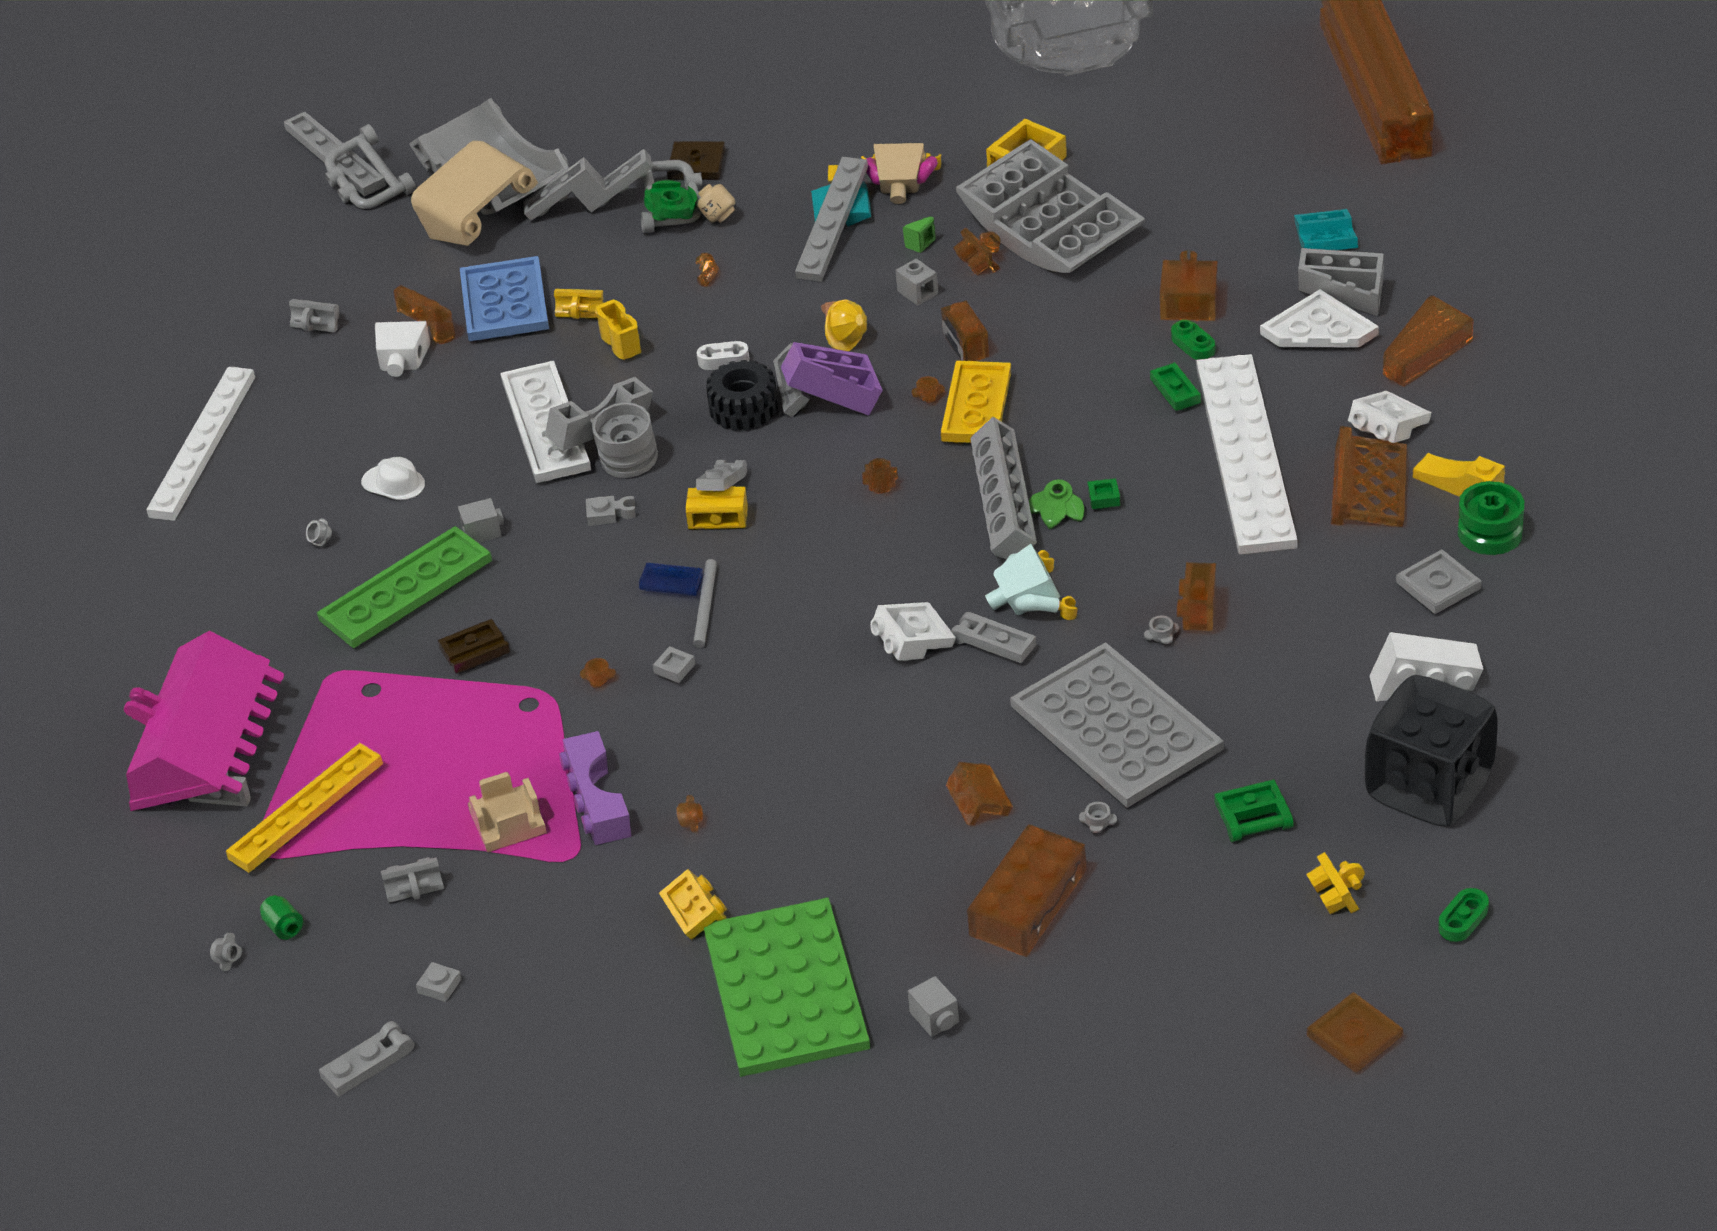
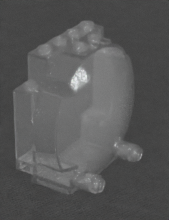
M984 0L990 12L993 39L1004 54L1021 65L1031 66L1036 70L1044 72L1064 73L1065 76L1113 66L1116 60L1130 51L1132 43L1138 40L1141 32V19L1152 17L1153 0Z

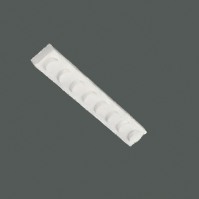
M228 367L147 507L146 510L149 518L176 520L255 379L253 369Z

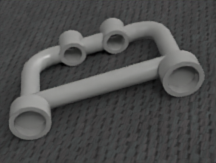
M370 124L361 127L358 136L332 149L325 157V167L328 171L325 173V177L331 187L338 184L340 189L337 192L344 203L351 201L358 208L372 209L402 192L409 195L417 189L409 173L406 172L396 178L373 149L372 145L379 142ZM357 147H360L390 186V188L369 199L361 198L355 186L346 179L341 168L335 165L337 158Z
M684 161L652 162L653 168L643 177L645 190L647 188L649 190L654 183L652 172L681 171L684 174L686 190H688L689 186L696 192L697 202L701 198L698 195L700 192L698 189L702 188L701 173H694L692 167ZM696 204V209L691 219L667 218L663 221L654 219L650 211L641 212L642 232H654V227L692 223L699 219L702 212Z

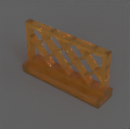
M1340 426L1335 445L1331 524L1342 526L1344 518L1403 527L1407 444L1351 435V427ZM1355 446L1366 448L1370 452L1363 455ZM1385 452L1399 453V456L1391 459ZM1377 457L1383 464L1376 466L1370 460ZM1362 464L1369 471L1362 474L1355 467ZM1391 469L1397 476L1390 478L1384 471ZM1376 476L1383 483L1376 486L1369 479ZM1361 483L1368 490L1361 493L1354 486ZM1390 488L1397 495L1390 498L1383 491ZM1375 495L1382 502L1375 505L1368 498ZM1361 503L1367 510L1352 509V506ZM1389 507L1397 516L1385 514L1382 510Z

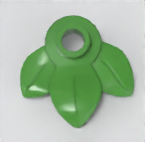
M1064 480L1050 481L1045 486L1044 491L1034 494L1029 499L1031 514L1040 513L1042 521L1050 530L1057 526L1065 516L1079 522L1084 517L1083 501L1073 494L1071 485Z

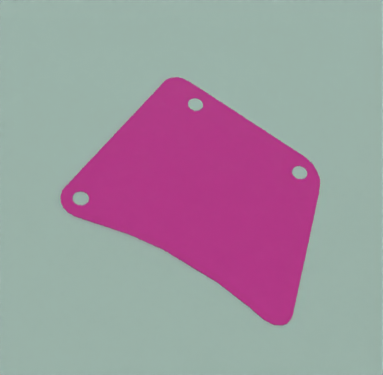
M342 670L328 675L322 681L263 820L359 743L381 755L383 764L268 858L284 859L350 849L382 847L486 851L469 812V797L475 795L477 800L482 797L480 780L508 772L513 788L523 785L522 780L529 778L538 799L540 814L545 823L547 833L491 852L546 862H564L573 859L580 851L581 841L573 791H570L566 774L569 771H563L559 753L564 752L563 739L565 738L558 703L548 693L528 686L357 670ZM375 683L381 687V692L374 697H366L361 693L362 688L367 684ZM526 698H534L538 700L539 706L534 711L525 712L519 708V703Z

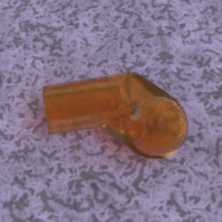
M701 253L695 260L696 265L699 263L701 265L699 269L703 270L697 277V282L701 286L707 287L717 275L719 268L711 254Z

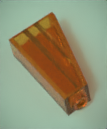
M1429 296L1384 352L1383 375L1405 387L1473 341L1474 319L1437 297Z

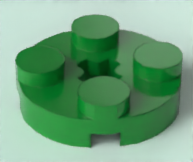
M658 181L652 184L651 189L648 190L647 188L645 190L644 205L652 212V217L656 220L663 221L667 218L687 220L693 217V212L696 209V192L689 186L688 190L680 187L681 183L677 181Z

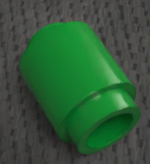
M273 895L262 902L260 906L261 919L279 939H290L300 932L303 926V917L286 898Z

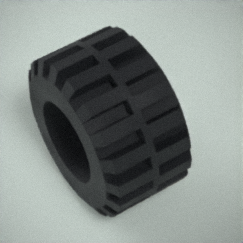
M732 361L727 365L719 366L718 370H713L711 376L707 378L706 390L709 413L714 422L721 424V427L726 429L730 427L732 430H750L752 427H760L762 423H768L770 417L776 415V410L778 409L776 381L773 371L767 369L766 365L758 364L757 361Z

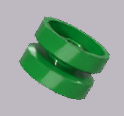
M1493 481L1476 483L1466 488L1460 495L1457 535L1460 542L1469 550L1484 555L1504 554L1515 549L1522 541L1525 501L1522 494L1513 486Z

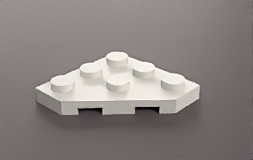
M1319 289L1260 325V335L1279 347H1360L1379 335V326Z

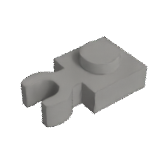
M614 496L586 499L588 526L617 523L616 517L624 519L635 518L636 506L634 496H626L618 501H615Z

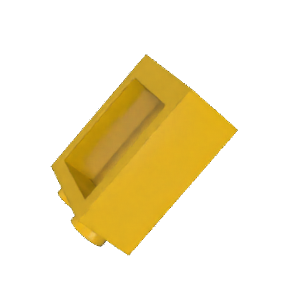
M1023 119L986 149L987 167L1030 139L1060 160H1063L1067 157L1066 136L1028 119Z

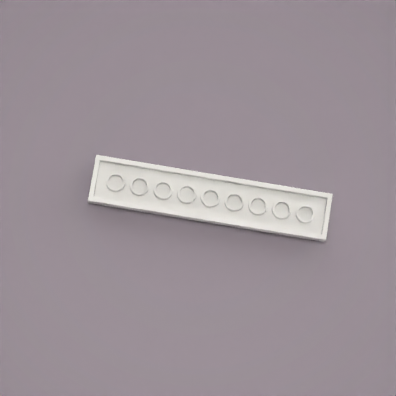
M1252 354L1196 360V369L1239 555L1296 549L1297 536Z

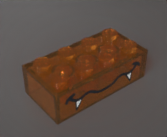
M1028 824L967 909L969 936L1027 957L1086 872L1085 844Z

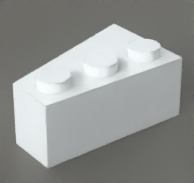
M1390 632L1372 669L1370 680L1376 702L1387 701L1400 684L1412 675L1434 678L1470 692L1474 690L1483 671V666L1477 645L1474 643Z

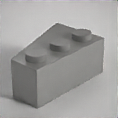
M1301 248L1298 267L1299 291L1313 294L1320 289L1347 307L1378 316L1384 279V253Z

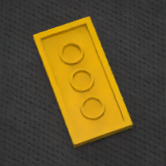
M956 361L941 428V441L971 443L970 438L992 417L1002 422L1012 372L1011 363Z

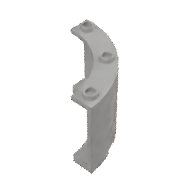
M492 98L409 143L427 171L432 169L434 173L472 141L488 143L533 172L538 184L527 193H518L509 184L481 209V213L485 215L498 212L548 184L569 168L567 158L558 148L554 150L538 148L515 131L504 118L500 107L494 103Z

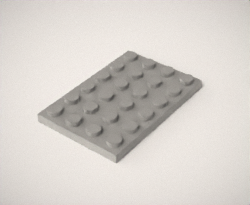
M1106 642L1010 697L1011 707L1127 808L1224 750V741Z

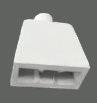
M427 322L375 323L376 351L380 369L387 371L389 375L394 377L402 375L403 370L418 369L430 346Z

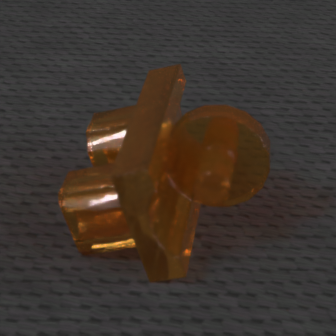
M967 228L960 231L963 240L954 246L953 249L963 262L967 260L966 262L976 275H979L986 268H989L993 273L1000 269L999 265L992 259V253H997L1000 249L1001 239L998 234L993 231L981 233L978 239Z

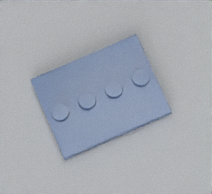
M538 256L460 268L469 341L549 329Z

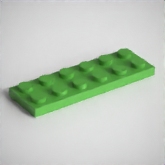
M454 526L318 611V619L354 649L492 561L491 552Z

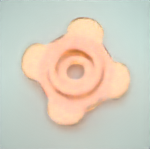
M925 376L917 381V388L912 389L911 392L913 397H920L925 402H934L939 394L944 393L945 387L939 384L935 377Z
M602 658L589 660L585 664V669L580 671V677L587 679L590 685L595 688L602 686L608 679H613L616 676V671L610 669L608 662Z
M687 795V802L678 804V820L683 828L690 827L692 832H697L698 822L703 820V810L699 803L694 802L692 795Z

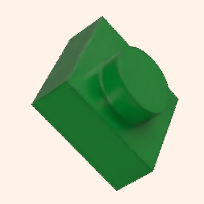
M1116 478L1087 482L1092 509L1120 506V494Z

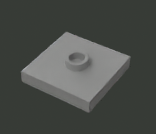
M1442 549L1396 574V583L1434 614L1481 589L1482 582Z

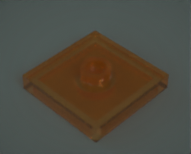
M1353 992L1307 1027V1036L1357 1073L1403 1036V1028Z

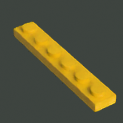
M361 743L357 744L226 850L228 860L250 873L383 764L381 755Z

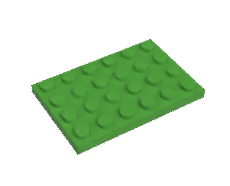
M829 897L714 921L709 926L704 927V934L740 1077L870 1049L869 1037Z

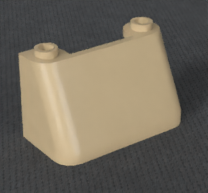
M472 141L413 192L411 203L430 239L468 246L481 232L482 224L477 215L478 211L509 184L514 191L527 193L538 184V181L529 168L484 141Z

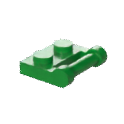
M1275 779L1214 794V803L1227 828L1231 842L1240 841L1243 836L1280 827L1283 830L1293 828L1292 814ZM1273 812L1277 813L1275 816L1238 824V821Z

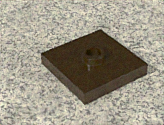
M674 141L670 160L686 162L692 167L694 173H701L702 180H719L725 153V141ZM667 171L669 180H684V174L681 171Z

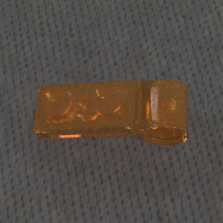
M402 285L393 290L397 311L416 321H426L427 326L430 328L431 338L435 343L445 344L455 338L452 313L449 309L439 305L435 300H431Z

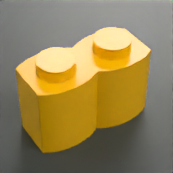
M613 299L597 305L596 311L600 336L604 342L612 346L613 353L623 360L640 354L641 346L637 322L632 316L626 314L623 304Z

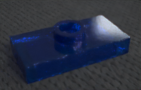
M646 563L639 580L640 590L696 596L703 579V568Z

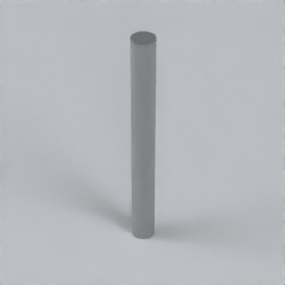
M708 559L705 562L693 645L696 648H703L706 641L717 562L713 559Z

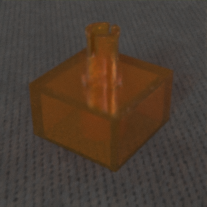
M1188 250L1180 253V260H1163L1160 286V320L1215 321L1218 292V261H1197V253L1191 250L1189 260Z

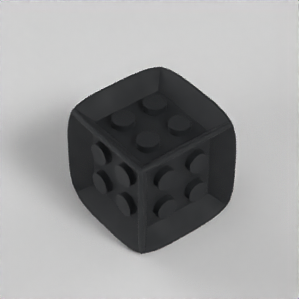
M1420 675L1408 677L1394 691L1377 714L1368 734L1364 771L1365 786L1368 794L1392 809L1428 823L1440 826H1451L1456 823L1484 787L1494 764L1498 733V717L1495 706L1474 693L1446 682Z

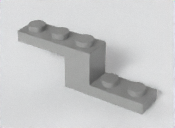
M643 149L604 178L583 157L523 201L524 214L531 221L537 216L541 217L556 202L564 201L571 191L590 212L597 208H602L617 193H623L629 188L631 183L638 178L645 177L653 168L651 156Z

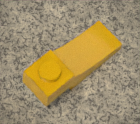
M1427 453L1413 468V478L1459 497L1466 488L1476 483L1486 481L1504 483L1505 475L1504 465L1481 456L1475 461H1456Z

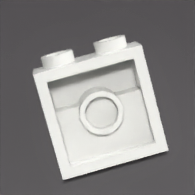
M1383 391L1353 400L1348 421L1363 432L1374 433L1378 439L1385 443L1396 444L1399 441L1409 439L1413 428L1429 423L1432 412L1395 394Z
M929 602L878 605L874 618L871 621L873 635H879L882 638L885 651L888 654L893 653L897 660L924 659L927 649L953 647L956 638Z

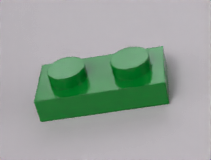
M1175 362L1150 371V380L1175 411L1201 403V394Z

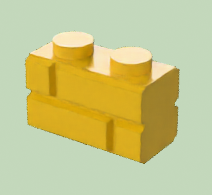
M731 486L725 491L697 490V488H688L686 500L688 529L746 528L748 511L746 487Z

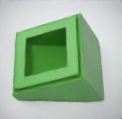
M930 216L903 227L906 248L922 253L936 239L933 217Z

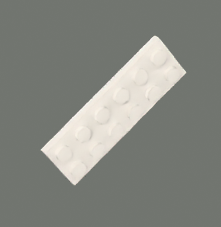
M554 360L502 372V383L536 483L590 471V461L583 443L562 451L545 436L550 408L568 402Z

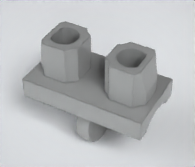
M298 299L289 301L291 308L290 327L302 328L304 331L336 332L338 330V304Z
M427 857L419 859L415 863L403 866L395 865L381 871L388 903L409 897L417 900L420 899L422 894L444 889L437 857L431 859Z

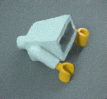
M1029 544L1018 553L1011 554L1004 564L994 571L999 588L985 595L993 610L1009 603L1017 615L1030 611L1056 613L1060 610V616L1063 619L1073 620L1076 618L1078 611L1073 597L1066 596L1062 601H1059L1058 598L1061 596L1049 574L1054 569V559L1049 558L1050 554L1045 550L1037 553L1032 544Z

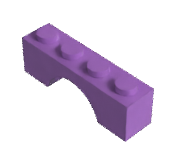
M599 731L563 739L564 752L559 753L563 771H569L566 775L570 791H576L577 793L574 795L577 812L584 813V816L581 818L585 834L591 833L595 845L631 837L629 813L622 794L606 792L594 785L597 780L608 774L606 750Z

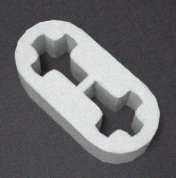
M741 341L706 344L697 350L698 365L704 370H717L723 364L727 365L729 362H740L741 360L749 362L750 359L748 346Z

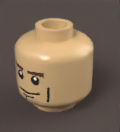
M708 184L698 193L701 198L697 202V207L710 222L718 220L719 223H722L736 210L733 207L735 205L734 197L722 184H717L713 187Z

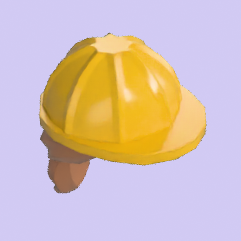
M847 299L826 302L821 306V310L826 317L825 336L829 345L837 350L850 351L867 331V316L861 306Z

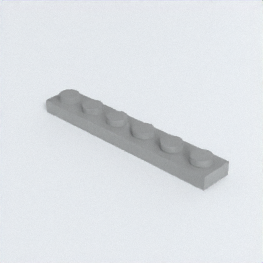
M306 112L284 121L285 130L324 163L327 154L332 149L343 144ZM353 151L336 159L335 165L341 168L349 183H352L363 196L372 194L386 186L385 178Z
M841 158L796 267V279L822 282L868 169L867 159Z

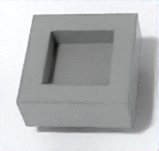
M669 646L653 664L654 674L679 683L694 667L695 658L691 654Z
M431 962L416 984L417 992L446 1002L462 980L460 971Z

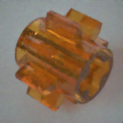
M875 458L869 464L864 465L865 472L862 473V480L864 485L869 484V491L882 494L888 492L891 487H895V480L898 479L897 467H891L890 460Z

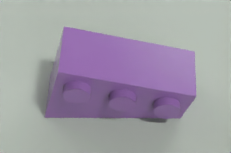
M793 342L780 367L788 386L868 416L883 391L866 354Z

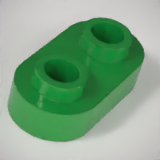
M1180 320L1172 325V342L1191 358L1202 360L1214 356L1215 340L1196 323L1190 320Z
M1477 888L1461 890L1439 916L1438 930L1440 935L1446 940L1454 942L1467 939L1488 913L1489 898L1487 894Z

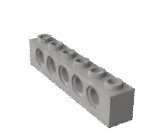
M992 417L970 439L989 534L990 548L995 556L1007 560L1011 554L1020 552L1029 544L1034 546L1037 541L1014 429Z

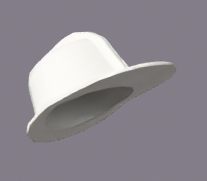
M392 457L383 459L378 463V466L367 471L362 477L361 484L369 492L395 500H408L416 497L423 491L425 480L416 471L411 461L403 457Z

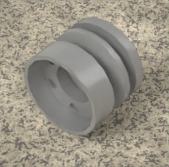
M625 402L613 404L603 409L595 417L592 424L593 435L598 448L601 467L606 473L618 478H631L649 471L655 465L658 458V450L650 415L644 407L635 403Z

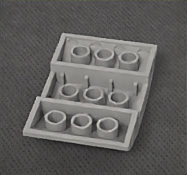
M1032 139L956 187V192L967 208L1000 243L1028 262L1056 272H1072L1145 223L1144 217L1108 192L1100 196L1068 173V164Z

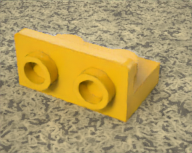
M687 869L660 891L659 894L684 934L692 940L704 930V927L709 926L715 920L727 919L724 915L727 908L716 895H711L710 892L713 890V887L702 874L697 877Z

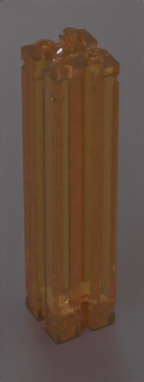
M1321 0L1324 6L1320 8L1321 29L1324 30V36L1376 155L1378 154L1380 164L1401 162V155L1409 154L1411 160L1432 157L1433 139L1429 132L1433 131L1434 113L1429 108V102L1382 1Z

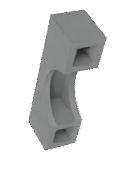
M636 377L614 384L604 401L592 410L584 412L572 401L550 408L545 436L562 451L594 439L593 421L603 409L613 404L625 402L640 405L649 413L653 391Z

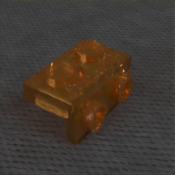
M958 762L953 773L949 776L946 786L966 824L974 826L981 813L1008 816L1013 806L991 766L983 763Z

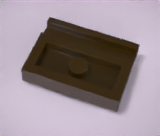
M492 619L438 640L439 649L450 666L454 668L455 674L510 653L509 643L504 640L503 634Z

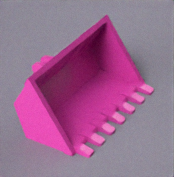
M208 631L177 649L158 696L140 687L131 689L129 697L132 701H128L123 710L126 715L145 724L146 727L126 773L130 794V811L218 792L220 789L238 794L241 791L242 783L227 776V771L246 775L250 766L233 757L236 751L247 756H253L257 749L254 744L240 737L242 733L256 738L261 737L264 730L263 727L249 721L248 717L251 715L264 720L269 717L270 709L255 702V698L274 701L277 691L262 684V680L265 679L280 684L284 674L268 666L269 659Z

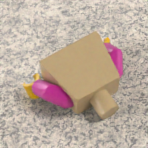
M923 143L874 144L875 154H873V157L864 158V156H861V159H867L868 169L866 174L876 185H880L882 193H890V201L892 203L902 204L906 201V193L918 192L919 185L924 183L933 171L941 168L942 154L933 157L930 153H926L925 159Z

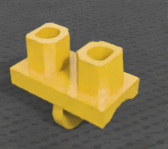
M555 289V317H572L573 319L598 318L596 306L603 303V290Z
M1325 852L1317 856L1321 865L1306 875L1317 893L1333 884L1334 887L1320 895L1328 912L1332 914L1344 907H1347L1351 914L1359 910L1348 888L1352 887L1354 890L1361 888V881L1365 875L1362 866L1358 863L1349 864L1347 861H1343L1339 865V872H1337Z

